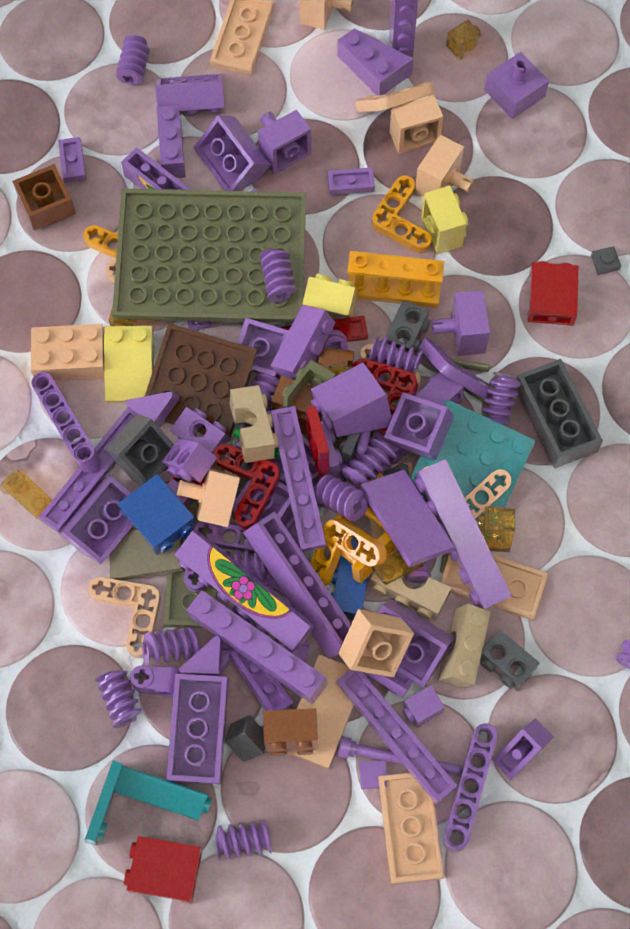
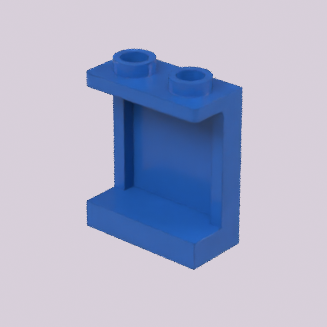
M158 474L117 503L120 512L126 519L132 522L150 544L156 555L169 551L174 546L175 541L181 537L189 536L196 526L194 516Z

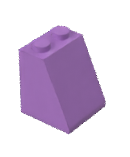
M364 363L311 389L314 398L311 400L312 406L316 405L317 412H321L323 415L324 425L328 430L332 428L337 437L389 427L392 417L386 393Z

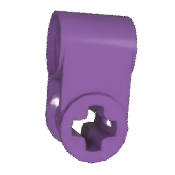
M139 665L131 671L130 680L133 688L139 693L173 697L175 673L180 674V672L175 667ZM141 675H146L148 680H144L143 684H139L138 679L141 678Z

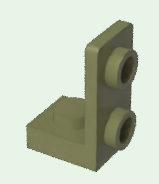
M310 360L306 367L302 366L299 369L295 381L292 384L289 383L283 390V406L285 408L290 407L308 382L316 387L334 378L336 374Z

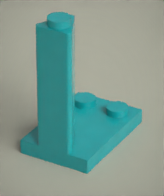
M113 760L90 822L85 843L95 846L97 840L103 841L108 825L104 823L114 793L198 821L202 812H208L212 798L207 797L208 794L123 766V763Z

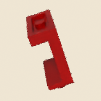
M546 261L532 262L529 272L531 279L527 322L574 326L578 310L579 265H572L570 263L552 264Z
M138 836L137 842H132L129 858H132L133 861L131 869L126 870L124 885L127 886L126 890L129 893H140L192 904L203 852L202 848Z

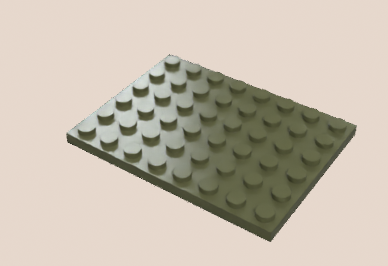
M122 189L112 311L113 319L244 322L245 318H249L262 323H293L303 305L306 192ZM278 249L290 253L288 260L291 261L292 265L289 268L293 270V274L289 277L295 279L292 285L297 290L290 295L289 299L283 302L274 303L270 302L267 298L268 293L266 292V284L264 282L265 276L263 275V267L261 265L262 259L259 256L265 250Z

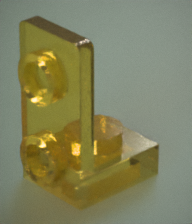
M13 470L0 484V491L3 494L11 495L38 520H40L39 516L53 500L21 470Z
M397 551L387 556L383 564L371 566V569L383 584L387 585L423 567L426 561L408 567L400 552Z

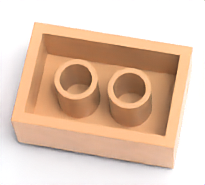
M103 324L31 327V372L33 377L37 373L46 372L51 375L54 381L104 379Z

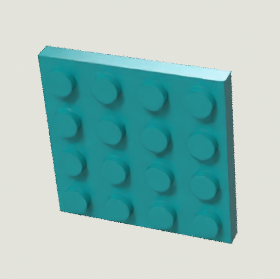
M446 399L443 406L449 408L454 418L438 457L435 461L420 455L410 479L416 487L414 480L417 479L416 474L418 471L446 459L465 498L492 472L500 469L505 470L511 476L510 487L475 519V521L495 529L536 440ZM495 475L496 481L490 487L487 482L484 484V486L492 491L494 496L497 493L493 490L497 486H505L503 483L505 477L503 475L500 477ZM484 491L476 492L475 501L481 505L486 504L488 501L487 493ZM469 499L466 501L468 504H470V511L472 509H474L476 513L479 511V509L475 508L471 504Z

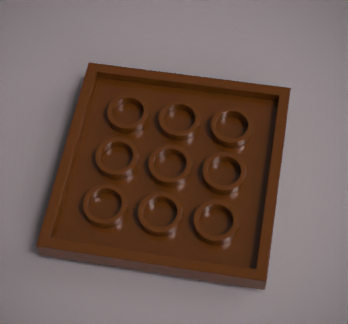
M168 323L145 396L172 391L179 395V401L164 422L174 425L186 407L192 411L197 408L207 415L205 420L211 424L216 421L227 429L225 434L231 439L235 422L230 407V389L248 386L259 351L255 348ZM206 427L199 428L197 432L206 434Z

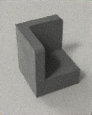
M249 715L230 724L225 743L245 762L264 754V730Z

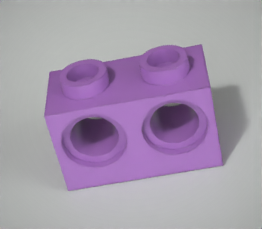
M178 438L162 463L169 467L167 472L177 479L181 477L188 482L190 480L201 482L217 457L200 443Z

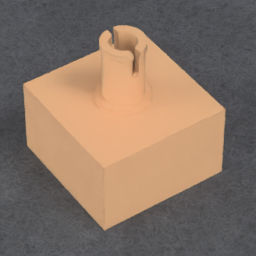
M300 0V24L325 30L333 8L351 12L354 1Z
M434 95L391 108L390 135L398 154L434 144L439 135H441L443 114Z
M439 135L417 168L415 193L424 197V193L451 186V184L468 193L473 186L474 179L459 173L464 146Z
M210 468L202 485L180 480L177 496L180 495L198 500L199 505L196 517L199 521L228 527L240 477L236 474Z
M358 609L338 654L350 670L394 678L414 632L400 617Z

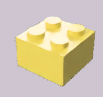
M450 186L424 193L421 218L427 232L431 235V242L437 255L463 247L464 237H466L468 218L465 212H461L459 197L457 193L453 194Z
M316 274L315 278L309 277L302 304L353 317L359 290L354 287L355 284L353 282L339 279L338 283H334L332 278Z

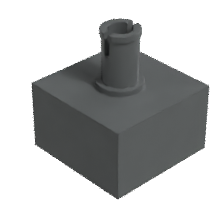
M136 414L104 450L135 483L143 485L156 474L160 475L167 467L162 461L174 444L151 418Z

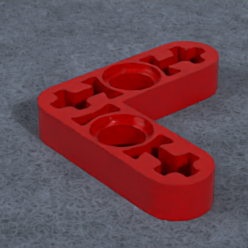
M364 358L358 359L353 363L352 368L364 363L383 390L389 391L387 400L392 417L396 408L391 407V403L394 400L400 399L403 392L415 396L418 390L416 376L409 371ZM383 373L391 374V378L388 381L383 382L378 379ZM408 381H411V384H407L406 387H403L402 383L406 384ZM388 427L378 429V431L385 436Z
M221 444L216 447L213 453L217 457L215 460L216 464L222 469L251 480L235 511V520L241 529L248 530L259 522L280 481V471L276 464L268 460L254 461L252 469L244 471L240 468L241 463L244 461L242 450L229 444ZM228 452L229 455H230V457H231L232 459L236 460V461H235V466H234L233 460H231V459H229V458H225V459L222 461L220 455H221V454H222V455H225V454ZM270 470H272L274 477H268V479L266 480V487L263 485L266 479L264 472L269 473ZM257 490L265 493L264 498L260 501H253L251 499L252 493ZM249 505H250V506H252V509H251V511H250V515H251V518H252V519H251V520H250V519H246V521L243 522V519H242L241 516H242V515H245V516H246V515L248 514V512H249V510H250V508H249Z

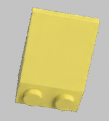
M105 326L104 379L106 403H126L128 399L145 396L154 369L155 337L152 326Z

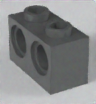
M403 300L386 334L388 337L387 344L390 345L395 339L397 340L396 348L405 343L406 352L411 347H414V352L417 353L422 341L419 337L422 332H427L431 320H428L429 310ZM415 319L418 322L410 323L408 320ZM400 338H406V339H408L409 341H408V342H400L398 339H400Z
M501 630L485 646L480 658V664L487 671H494L501 677L500 681L506 687L514 688L517 691L540 664L539 661ZM498 649L502 651L504 657L496 659L492 656L491 651ZM515 665L520 666L524 674L521 676L513 674L511 667Z

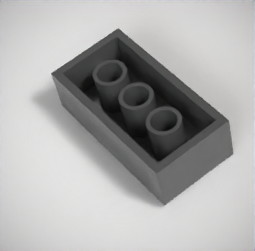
M562 359L517 375V380L521 382V386L516 387L515 390L518 391V396L554 469L599 451L603 440Z

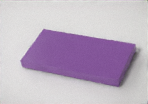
M405 470L361 484L360 490L363 491L364 497L408 567L453 551V543Z

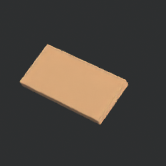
M230 0L210 59L211 67L252 75L274 9V1Z
M449 555L440 582L451 588L450 593L471 600L469 593L472 592L468 583L464 584L459 576L458 571L461 569L457 560L453 561ZM492 555L512 596L490 607L534 621L549 573Z
M319 654L314 669L326 677L328 685L313 705L301 697L297 709L316 708L318 750H313L311 755H298L297 751L287 753L329 770L354 705L336 684V681L346 674L350 668L345 664Z
M411 773L378 776L390 883L399 884L444 879L434 801Z

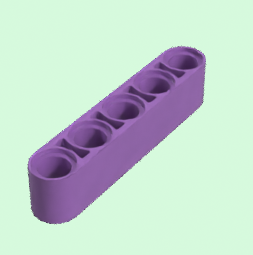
M46 372L37 373L32 378V387L77 464L84 472L97 470L101 462L100 457L53 378Z
M487 723L477 726L472 735L449 815L443 842L445 847L451 852H459L465 848L474 824L497 740L496 729ZM478 733H488L491 741L489 743L481 742L478 739ZM474 756L482 758L484 766L482 768L474 767L471 764V758ZM467 781L475 783L477 792L473 794L466 792L464 783ZM461 806L466 807L470 811V817L468 819L459 818L456 809ZM452 832L460 833L463 837V843L461 845L452 844L449 834Z

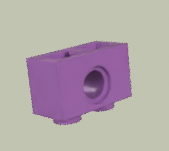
M186 407L170 429L173 434L181 439L200 443L212 454L217 446L226 444L230 439L225 434L227 429L216 421L211 424L205 420L207 415L197 408L192 411ZM206 427V434L201 438H197L198 429Z

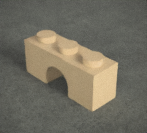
M259 385L230 389V407L234 422H247L253 425L247 428H240V446L245 463L273 459L275 448H278V438L276 433L271 431L273 421L271 414L266 413L268 408L266 395L261 394Z
M388 556L385 562L375 569L370 578L372 590L381 596L388 595L394 598L396 602L406 608L409 606L417 610V614L425 619L430 620L432 618L436 620L450 595L451 588L431 577H428L426 583L421 588H408L402 581L407 565Z
M471 604L455 609L450 633L456 635V642L452 652L444 656L439 681L458 688L475 685L490 611Z

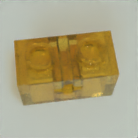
M485 507L483 516L478 517V527L490 551L510 552L515 534V508Z

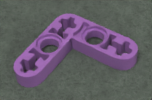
M427 337L424 338L419 345V349L423 351L424 355L443 375L484 399L491 396L487 389H494L492 386L455 364L438 344Z
M200 521L194 528V531H204V528H209V532L212 534H207V538L219 548L239 550L241 552L249 550V553L255 552L248 540H243V545H240L241 533L246 530L241 529L238 525L228 524V527ZM233 531L236 533L237 539L232 543H228L223 539L224 533ZM185 570L184 581L190 591L199 592L206 587L200 581L197 582V585H192V580L189 578H194L195 572L193 570L191 572Z

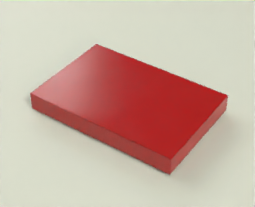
M315 405L306 409L307 440L318 477L321 480L323 476L329 474V449Z

